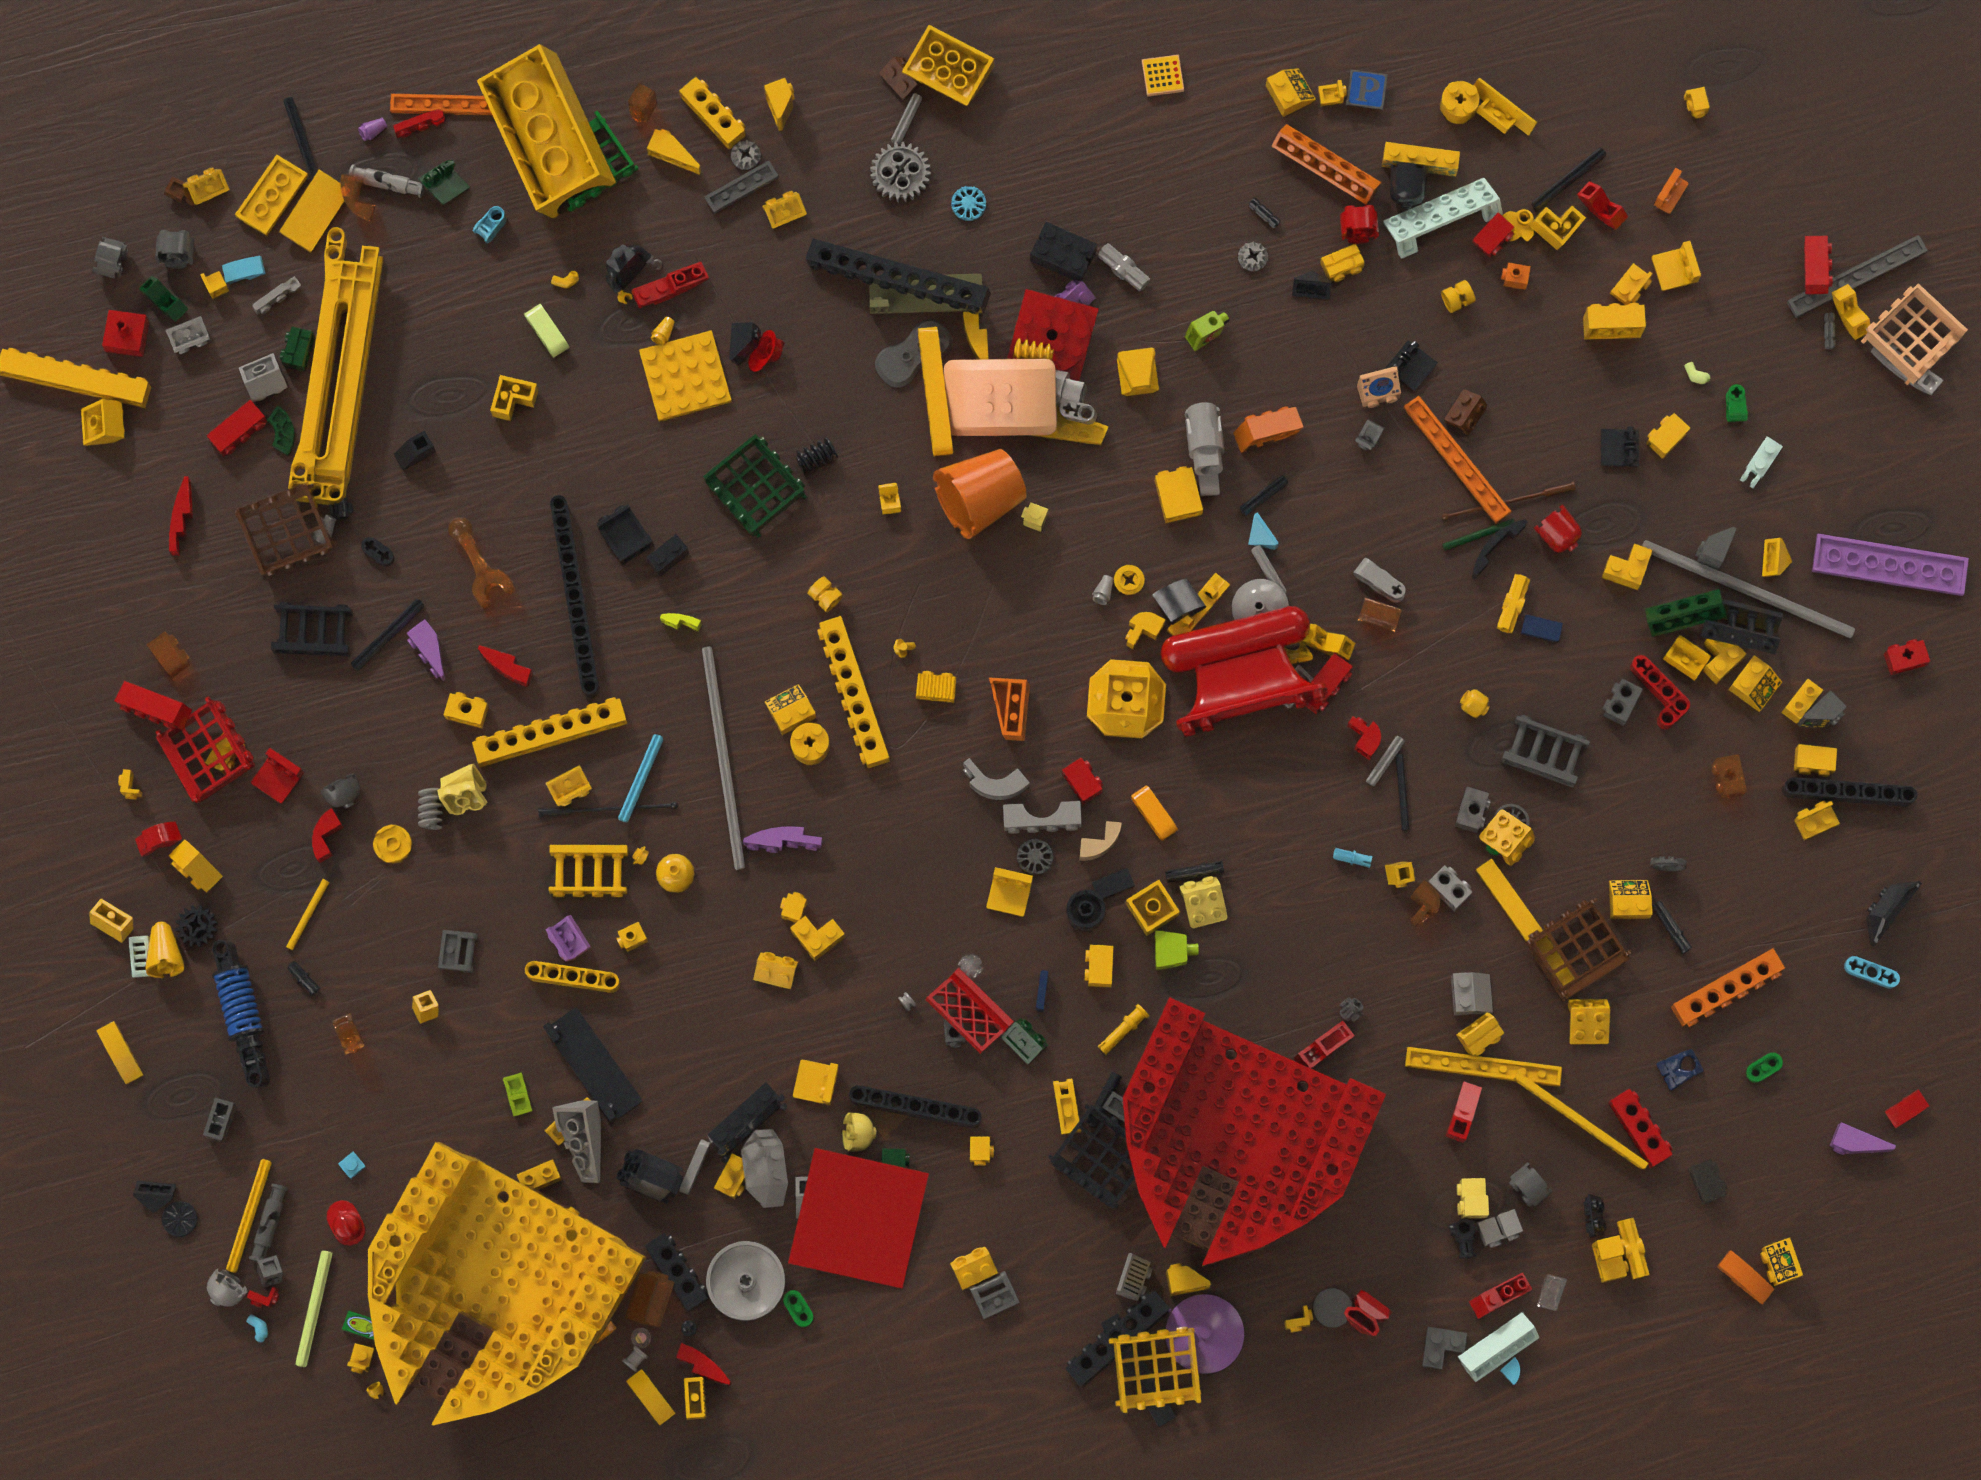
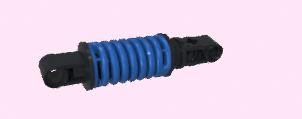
M218 940L212 947L218 971L212 974V978L217 984V991H219L218 997L222 1005L223 1017L226 1020L225 1024L228 1027L229 1042H236V1052L240 1055L246 1083L250 1087L265 1088L270 1082V1076L262 1050L263 1042L259 1038L265 1031L260 1023L261 1018L255 1017L259 1014V1011L255 1009L257 1003L253 1002L255 1001V996L251 995L253 994V989L249 988L252 985L248 981L250 979L248 965H240L237 948L233 942ZM226 945V952L223 954L222 949ZM257 1075L260 1076V1081L258 1083H256Z

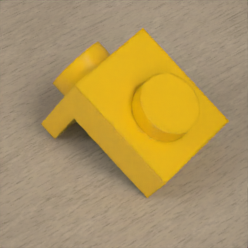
M1337 80V84L1318 86L1321 106L1341 104L1344 101V97L1347 96L1346 86H1342V80Z
M897 483L879 485L882 514L901 512Z
M123 769V773L119 775L118 785L121 786V794L126 799L131 800L142 797L143 793L140 790L132 789L134 773L131 770Z
M1307 1305L1303 1306L1304 1318L1285 1320V1329H1290L1291 1332L1302 1331V1327H1309L1310 1321H1313L1312 1310H1308Z

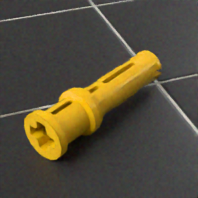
M1137 1004L1136 1009L1128 1016H1124V1021L1098 1045V1048L1107 1055L1131 1030H1136L1138 1028L1137 1025L1145 1018H1148L1149 1014Z

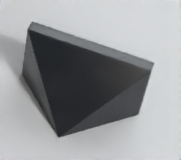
M1314 271L1294 277L1292 296L1330 299L1331 280Z
M137 1181L133 1196L154 1213L173 1199L176 1184Z

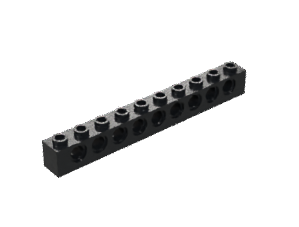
M814 238L805 258L809 267L814 270L824 269L832 275L842 274L850 280H855L856 278L868 285L874 283L886 290L892 288L904 295H907V293L913 294L918 299L924 300L928 298L936 304L945 303L954 309H967L972 314H984L991 295L989 288L983 285ZM826 256H832L830 260L824 261ZM843 261H849L847 265L841 266ZM863 265L866 266V268H865L864 270H862V271H859V270H858L859 267H861V266H863ZM878 271H884L882 275H876ZM901 275L899 280H893L895 276ZM919 280L918 284L911 285L912 281ZM931 285H936L934 290H928ZM954 290L953 294L946 295L947 291ZM966 295H972L969 300H964Z

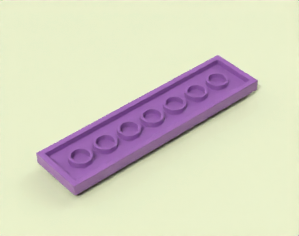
M1817 534L1812 572L1963 596L1969 558Z

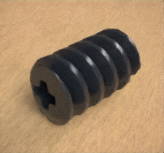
M827 437L824 438V444L821 441H817V447L813 444H810V450L804 447V454L799 450L796 451V460L803 474H805L806 467L812 471V464L818 468V461H821L823 464H826L825 458L833 461V454L838 458L833 444Z

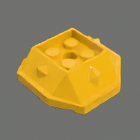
M1110 659L1090 678L1087 718L1093 722L1104 736L1143 739L1163 724L1166 683L1149 662ZM1128 694L1132 697V700L1125 702L1121 697Z

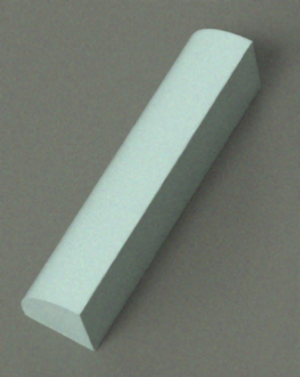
M1520 1313L1458 1356L1471 1378L1477 1382L1539 1339V1335L1528 1318L1523 1313Z

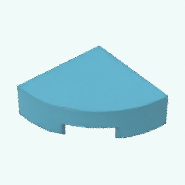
M1516 1357L1500 1370L1512 1385L1517 1382L1520 1376V1365Z

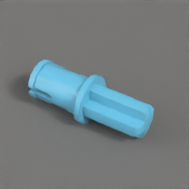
M1335 848L1333 858L1336 860L1348 862L1350 865L1356 864L1370 868L1372 856L1356 853L1355 850L1351 852Z

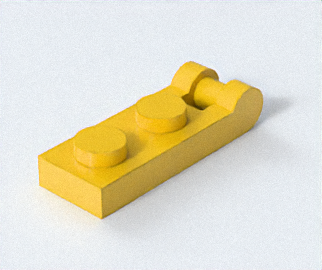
M1072 1078L1066 1079L1065 1082L1053 1081L1061 1135L1070 1134L1079 1122ZM1068 1089L1069 1094L1061 1095V1090Z

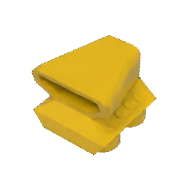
M1154 348L1118 352L1117 364L1122 395L1147 394L1159 390Z

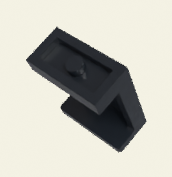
M629 504L617 507L613 514L601 517L596 524L621 565L654 546L653 540L646 533Z

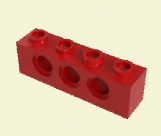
M1629 1088L1610 1100L1608 1104L1644 1160L1648 1163L1650 1169L1671 1157L1673 1149L1667 1140L1664 1141L1661 1137L1662 1132L1658 1125H1653L1649 1119L1651 1118L1649 1111L1640 1105L1638 1094L1635 1091L1632 1092ZM1629 1106L1633 1107L1636 1110L1635 1116L1628 1115L1626 1108ZM1637 1124H1645L1646 1132H1640L1637 1129ZM1648 1140H1655L1657 1148L1651 1149L1648 1146Z

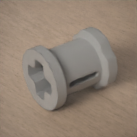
M634 1346L631 1354L622 1361L636 1372L639 1364L644 1359H647L648 1356Z

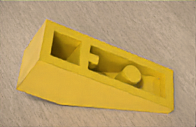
M655 129L647 147L648 155L700 175V165L677 139L667 130L661 129L660 131Z

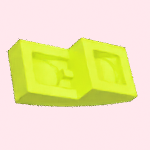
M667 613L660 616L662 623L677 630L681 624L696 631H699L702 626L701 620L687 615Z

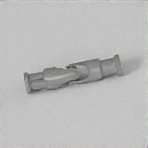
M353 164L349 170V181L356 180L363 182L365 185L390 189L402 194L410 193L418 195L419 198L424 194L425 186L421 182L410 180L408 177L392 175L370 168L362 169ZM378 178H382V183H380V182H378V181H376V180H377Z

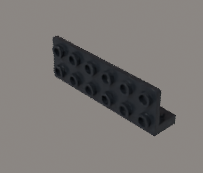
M577 1008L572 1009L554 1023L550 1024L548 1022L543 1026L593 1099L598 1101L599 1107L611 1124L643 1101Z

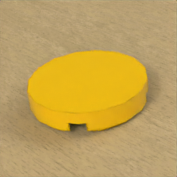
M388 825L376 833L373 847L381 860L394 864L408 857L412 848V840L404 828Z

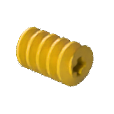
M1018 338L1013 359L1016 357L1017 359H1050L1052 361L1054 349L1051 350L1050 344L1043 348L1042 342L1038 347H1036L1035 341L1032 342L1031 346H1029L1028 340L1021 344V340Z

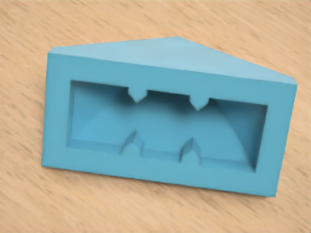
M1258 512L1255 513L1248 545H1260L1263 548L1277 549L1279 542Z

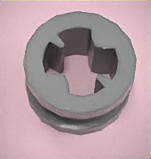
M906 992L903 997L898 998L908 1011L911 1010L912 1006H916V1003Z

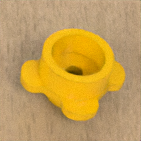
M645 846L636 849L632 856L634 859L633 864L638 863L642 865L649 854L645 850Z

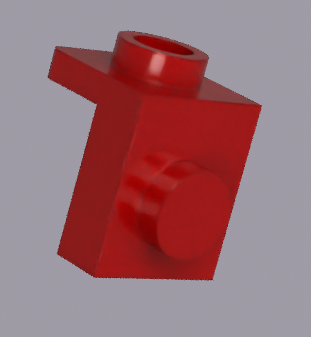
M272 1287L268 1297L250 1290L247 1298L251 1300L250 1304L261 1308L264 1305L271 1308L272 1305H276L280 1294H278L279 1290Z

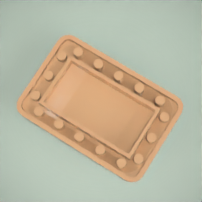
M1050 359L950 360L945 364L944 383L951 435L1017 436L1049 435L1055 432L1057 427L1056 368Z

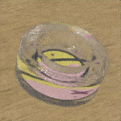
M637 1328L631 1334V1341L637 1348H645L651 1341V1335L648 1330Z

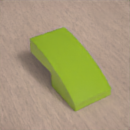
M522 1072L504 1077L503 1081L513 1116L532 1111Z

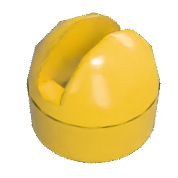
M380 1382L371 1384L366 1390L373 1399H379L378 1395L383 1396L384 1389Z

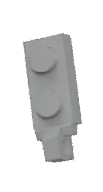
M295 276L284 284H280L252 305L257 315L268 312L271 309V305L276 301L277 303L282 302L287 297L286 294L290 292L296 293L301 288V284Z

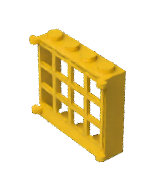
M1179 1327L1176 1328V1331L1171 1332L1163 1329L1158 1330L1156 1334L1140 1332L1134 1337L1119 1335L1118 1339H1109V1344L1114 1343L1120 1398L1115 1403L1116 1406H1120L1123 1413H1127V1409L1130 1408L1144 1410L1146 1409L1145 1406L1156 1405L1157 1407H1164L1165 1404L1174 1402L1177 1405L1184 1404V1401L1189 1400L1201 1403L1194 1328ZM1187 1336L1189 1350L1175 1352L1173 1338ZM1169 1338L1170 1352L1156 1354L1155 1340ZM1151 1341L1152 1355L1138 1357L1136 1343ZM1132 1343L1133 1357L1122 1359L1120 1345ZM1189 1354L1191 1368L1177 1370L1175 1356ZM1171 1357L1172 1371L1158 1373L1157 1359ZM1152 1359L1154 1373L1140 1375L1138 1361ZM1134 1362L1135 1376L1124 1377L1122 1363ZM1191 1373L1193 1387L1179 1389L1177 1375ZM1173 1375L1174 1389L1160 1391L1159 1377ZM1155 1378L1156 1392L1142 1394L1140 1380ZM1136 1380L1137 1394L1126 1396L1124 1382Z

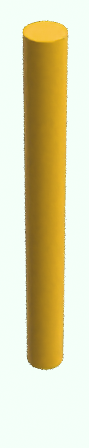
M322 879L286 948L293 951L330 883L327 880Z

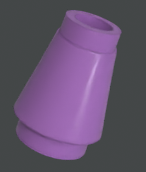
M381 117L380 119L361 124L358 131L364 141H371L387 128V124Z

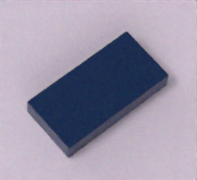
M1525 614L1521 634L1558 643L1563 623Z
M1044 970L1040 972L1036 1010L1038 1012H1043L1048 980V971Z

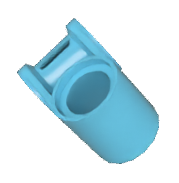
M499 206L492 207L475 224L472 231L482 236L486 243L491 242L507 222L504 210ZM496 214L502 215L499 220L493 219Z

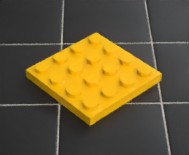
M712 330L666 342L664 345L659 344L639 350L659 422L732 402Z

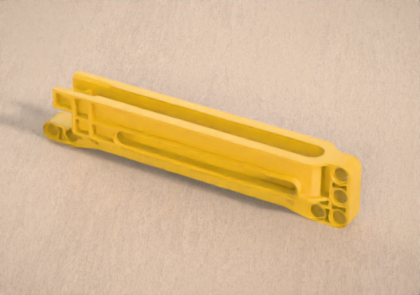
M338 227L330 229L327 235L324 254L325 285L301 439L291 466L288 489L305 482L313 483L312 493L314 490H321L319 496H314L316 503L325 505L341 502L346 497L350 481L384 260L383 257L379 256V247L362 245L360 262L344 261L347 239L343 230ZM335 236H342L339 241H333ZM333 253L339 254L336 259L330 258ZM344 312H347L325 455L320 457L341 316ZM300 469L305 470V473L302 476L296 475L297 471ZM340 492L338 498H331L332 493ZM307 496L296 499L299 502L310 503Z

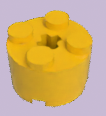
M1464 81L1448 84L1442 94L1440 110L1449 122L1463 124L1475 116L1479 105L1477 88Z
M805 723L798 726L792 733L791 749L797 760L806 765H815L825 759L829 752L830 744L828 734L821 725ZM808 741H811L813 743L812 747H809V745L807 744Z

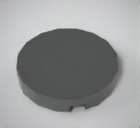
M1336 1288L1326 1289L1315 1298L1313 1314L1320 1324L1329 1328H1336L1346 1323L1347 1319L1344 1311L1347 1307H1352V1303L1348 1295L1342 1290Z

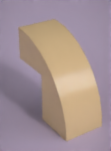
M1106 821L1104 840L1081 838L1079 861L1096 859L1107 853L1116 843L1122 823Z

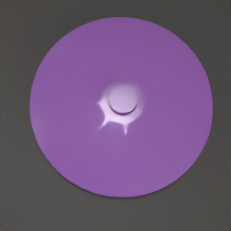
M1201 1294L1183 1300L1174 1308L1166 1324V1329L1169 1332L1176 1331V1328L1179 1327L1194 1328L1199 1374H1211L1225 1369L1237 1358L1243 1346L1244 1327L1241 1317L1230 1303L1214 1295ZM1187 1336L1173 1338L1175 1352L1189 1350ZM1168 1338L1166 1339V1344L1170 1352V1344ZM1189 1354L1175 1356L1176 1362L1185 1369L1191 1368Z

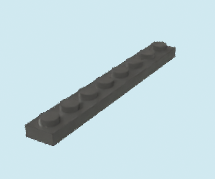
M1917 235L1833 277L1832 287H1829L1828 294H1805L1803 292L1789 299L1787 304L1795 318H1798L1832 301L1833 291L1847 284L1854 290L1927 253L1928 250L1920 236Z

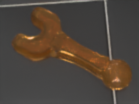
M464 517L454 518L448 525V533L452 539L461 543L472 562L476 575L472 585V593L479 605L486 610L492 604L489 592L493 587L501 586L509 595L515 593L516 589L507 574L501 570L491 569L482 558L471 536L472 524Z

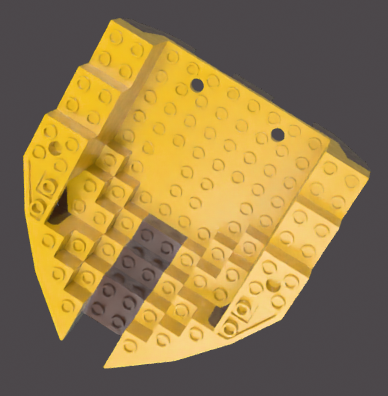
M435 1142L417 1177L411 1178L393 1213L386 1215L368 1248V1300L375 1347L396 1405L400 1404L414 1388L442 1402L443 1405L432 1425L496 1411L541 1391L577 1368L588 1352L596 1345L598 1339L617 1312L647 1257L645 1253L641 1252L630 1242L607 1228L598 1227L569 1211V1207L537 1189H530L500 1172L501 1169L485 1160L443 1142ZM503 1191L509 1195L506 1203L499 1200V1194ZM569 1230L577 1232L576 1240L570 1241L568 1239L567 1233Z

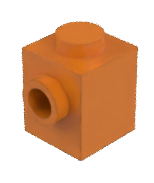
M1508 263L1507 267L1502 270L1501 279L1504 280L1503 286L1526 290L1531 266Z

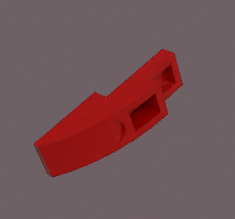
M698 262L668 273L664 278L634 288L631 293L639 308L652 303L656 305L696 287L708 280L709 276L702 262Z

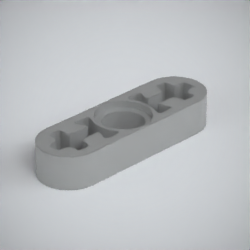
M703 1139L699 1142L681 1184L680 1192L687 1195L690 1194L710 1148V1142Z

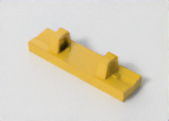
M1215 573L1198 593L1206 608L1192 617L1187 615L1174 625L1171 624L1167 632L1173 636L1192 631L1230 587V584ZM1205 592L1210 593L1212 599L1208 595H1206Z

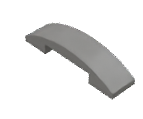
M1882 337V339L1887 343L1888 340ZM1894 344L1890 345V347L1893 350H1895L1899 355L1902 354L1899 351H1897L1898 347H1896ZM1873 347L1871 353L1889 370L1906 382L1908 378ZM1906 356L1903 357L1910 366L1914 367L1916 365ZM1927 370L1914 384L1910 383V385L1932 396L1943 380L1930 370Z

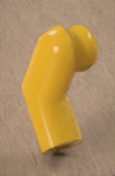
M571 271L565 278L553 275L551 284L568 289L577 284L579 275L576 271Z

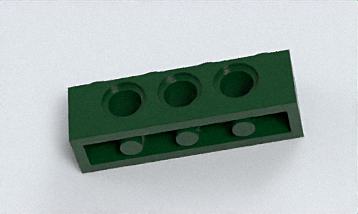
M1720 589L1645 609L1647 624L1652 637L1703 624L1705 620L1714 621L1727 617Z

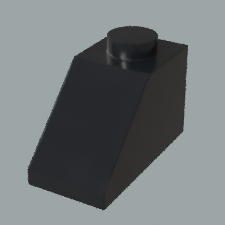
M753 322L732 323L729 360L734 364L740 365L758 347L761 330Z

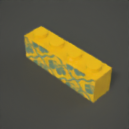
M1386 142L1382 167L1391 168V165L1398 167V163H1414L1416 168L1428 167V173L1456 177L1460 152Z

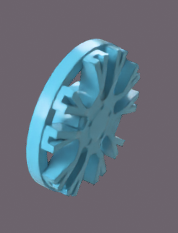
M964 186L953 195L951 207L958 218L965 221H973L981 217L985 212L986 198L978 188ZM967 190H971L972 194L968 195ZM958 196V197H960L962 200H961V201H956L955 199H956V197ZM982 197L983 202H977L976 200ZM960 209L965 210L962 215L958 213ZM974 209L979 212L976 216L972 213ZM967 212H970V217H966Z

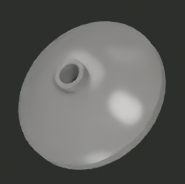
M1255 579L1242 585L1234 595L1232 614L1234 620L1288 607L1289 602L1285 592L1279 585L1270 580ZM1262 603L1263 607L1256 609V604Z

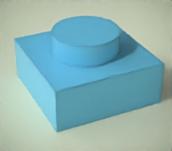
M354 1151L338 1163L350 1179L366 1168Z

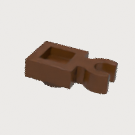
M172 176L164 191V195L180 203L182 199H185L189 205L194 206L195 204L193 199H191L188 188L183 186L185 182Z

